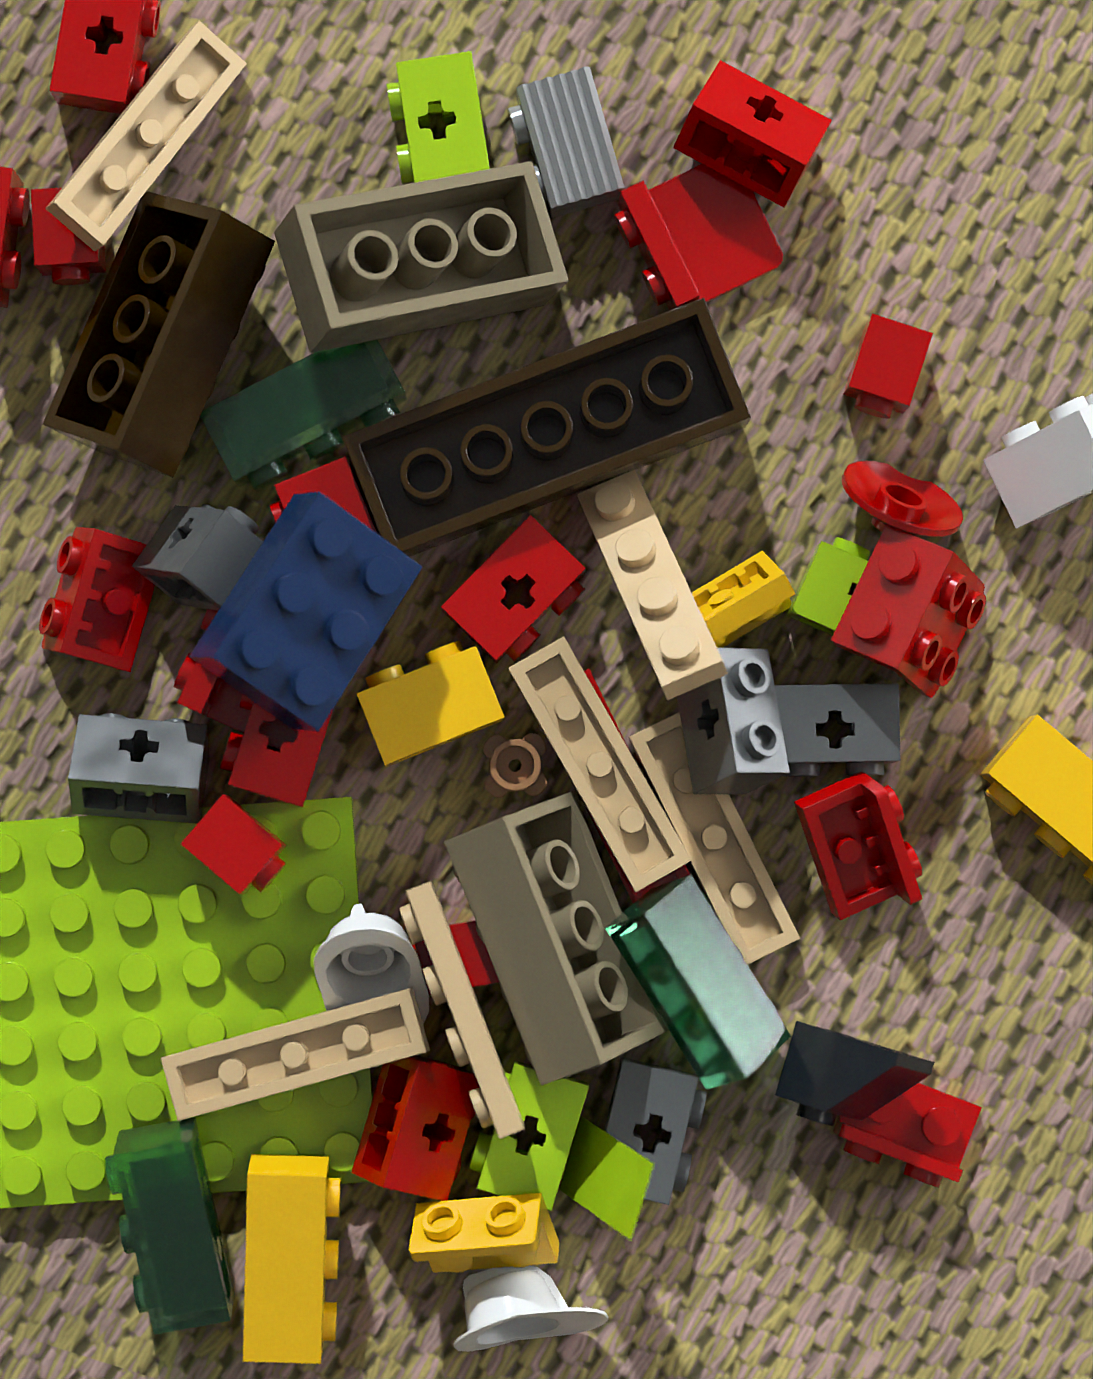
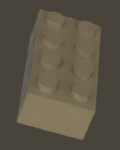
M532 161L296 204L274 231L310 353L541 307L569 281Z
M574 791L504 816L444 841L452 860L454 875L462 885L475 918L477 933L487 948L500 981L501 993L510 1006L524 1042L526 1056L533 1065L541 1085L601 1065L669 1030Z

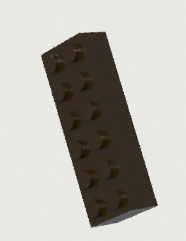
M701 298L342 437L381 537L411 557L616 478L634 469L642 468L743 429L747 426L751 416L704 298Z

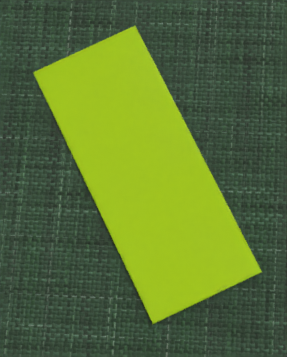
M580 1116L559 1190L631 1241L654 1163Z

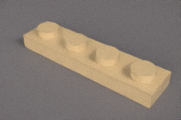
M198 21L174 47L46 207V210L92 250L96 251L104 246L247 63L201 21Z
M635 469L577 494L584 514L667 700L727 675L728 673L721 655Z
M563 636L509 667L510 674L633 890L637 892L692 861L565 637Z
M680 712L629 736L628 738L671 825L692 860L690 863L740 965L744 967L800 939L730 795L693 794Z
M431 881L409 889L406 893L410 904L399 909L412 943L415 944L424 940L434 965L423 968V973L436 1006L448 1001L457 1026L446 1030L459 1067L469 1063L473 1067L480 1088L469 1091L480 1124L482 1128L494 1124L499 1139L524 1130L523 1119L433 882Z
M413 987L171 1054L162 1057L161 1061L177 1120L180 1121L425 1053L430 1048Z

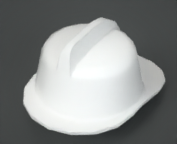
M355 904L352 907L350 917L344 918L331 929L326 941L320 945L314 957L315 976L326 1011L413 987L422 1023H424L429 1012V994L417 952L411 945L408 935L401 925L390 917L376 913H366L362 904Z
M529 1265L521 1268H491L471 1274L464 1279L463 1293L467 1332L458 1337L453 1345L458 1351L469 1352L503 1345L516 1340L577 1334L604 1325L608 1321V1315L604 1311L593 1308H568L551 1276L538 1267Z

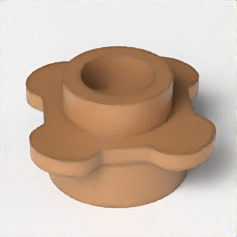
M534 733L527 734L523 739L506 740L501 735L489 737L483 746V752L489 758L490 774L484 782L487 792L497 798L504 797L508 792L525 791L529 796L540 795L547 786V778L541 772V756L546 751L544 740ZM514 759L519 760L522 764L521 769L517 772L511 771L509 768L510 761Z

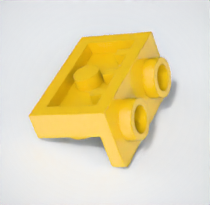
M761 551L693 591L692 595L716 647L723 648L790 608V597L794 596L795 592L785 573Z
M542 1193L416 1203L409 1252L415 1262L428 1261L433 1273L464 1272L476 1269L521 1268L529 1265L557 1263L560 1242Z

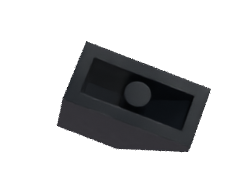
M796 1021L775 1096L799 1103L796 1115L815 1122L834 1126L836 1115L862 1121L930 1076L935 1062L833 1030Z

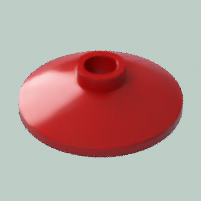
M876 461L851 463L846 467L842 475V486L846 493L860 508L873 517L871 520L872 524L881 532L888 525L906 533L941 537L954 534L961 526L963 521L961 508L948 493L931 481L908 477L894 469L890 464Z

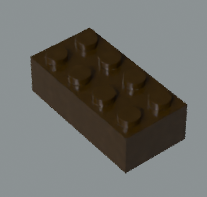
M146 191L139 200L42 425L100 453L174 478L180 461L188 450L190 438L206 401L214 390L215 380L231 343L239 332L241 320L256 285L264 274L266 262L275 241L223 210Z

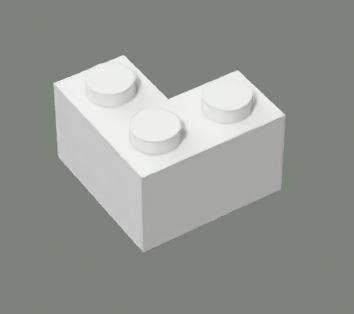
M1093 393L1087 397L1083 395L1048 412L1053 423L1041 430L1036 421H1033L1002 436L1001 439L1006 448L983 460L1016 529L1052 514L1093 493Z

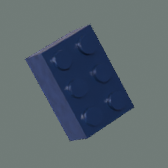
M321 492L294 494L189 657L292 729L319 732L423 567Z

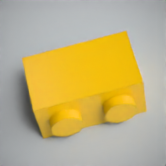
M460 641L452 642L426 653L425 658L428 665L404 674L402 666L399 664L365 678L369 689L356 694L386 767L505 720L476 646L463 650Z

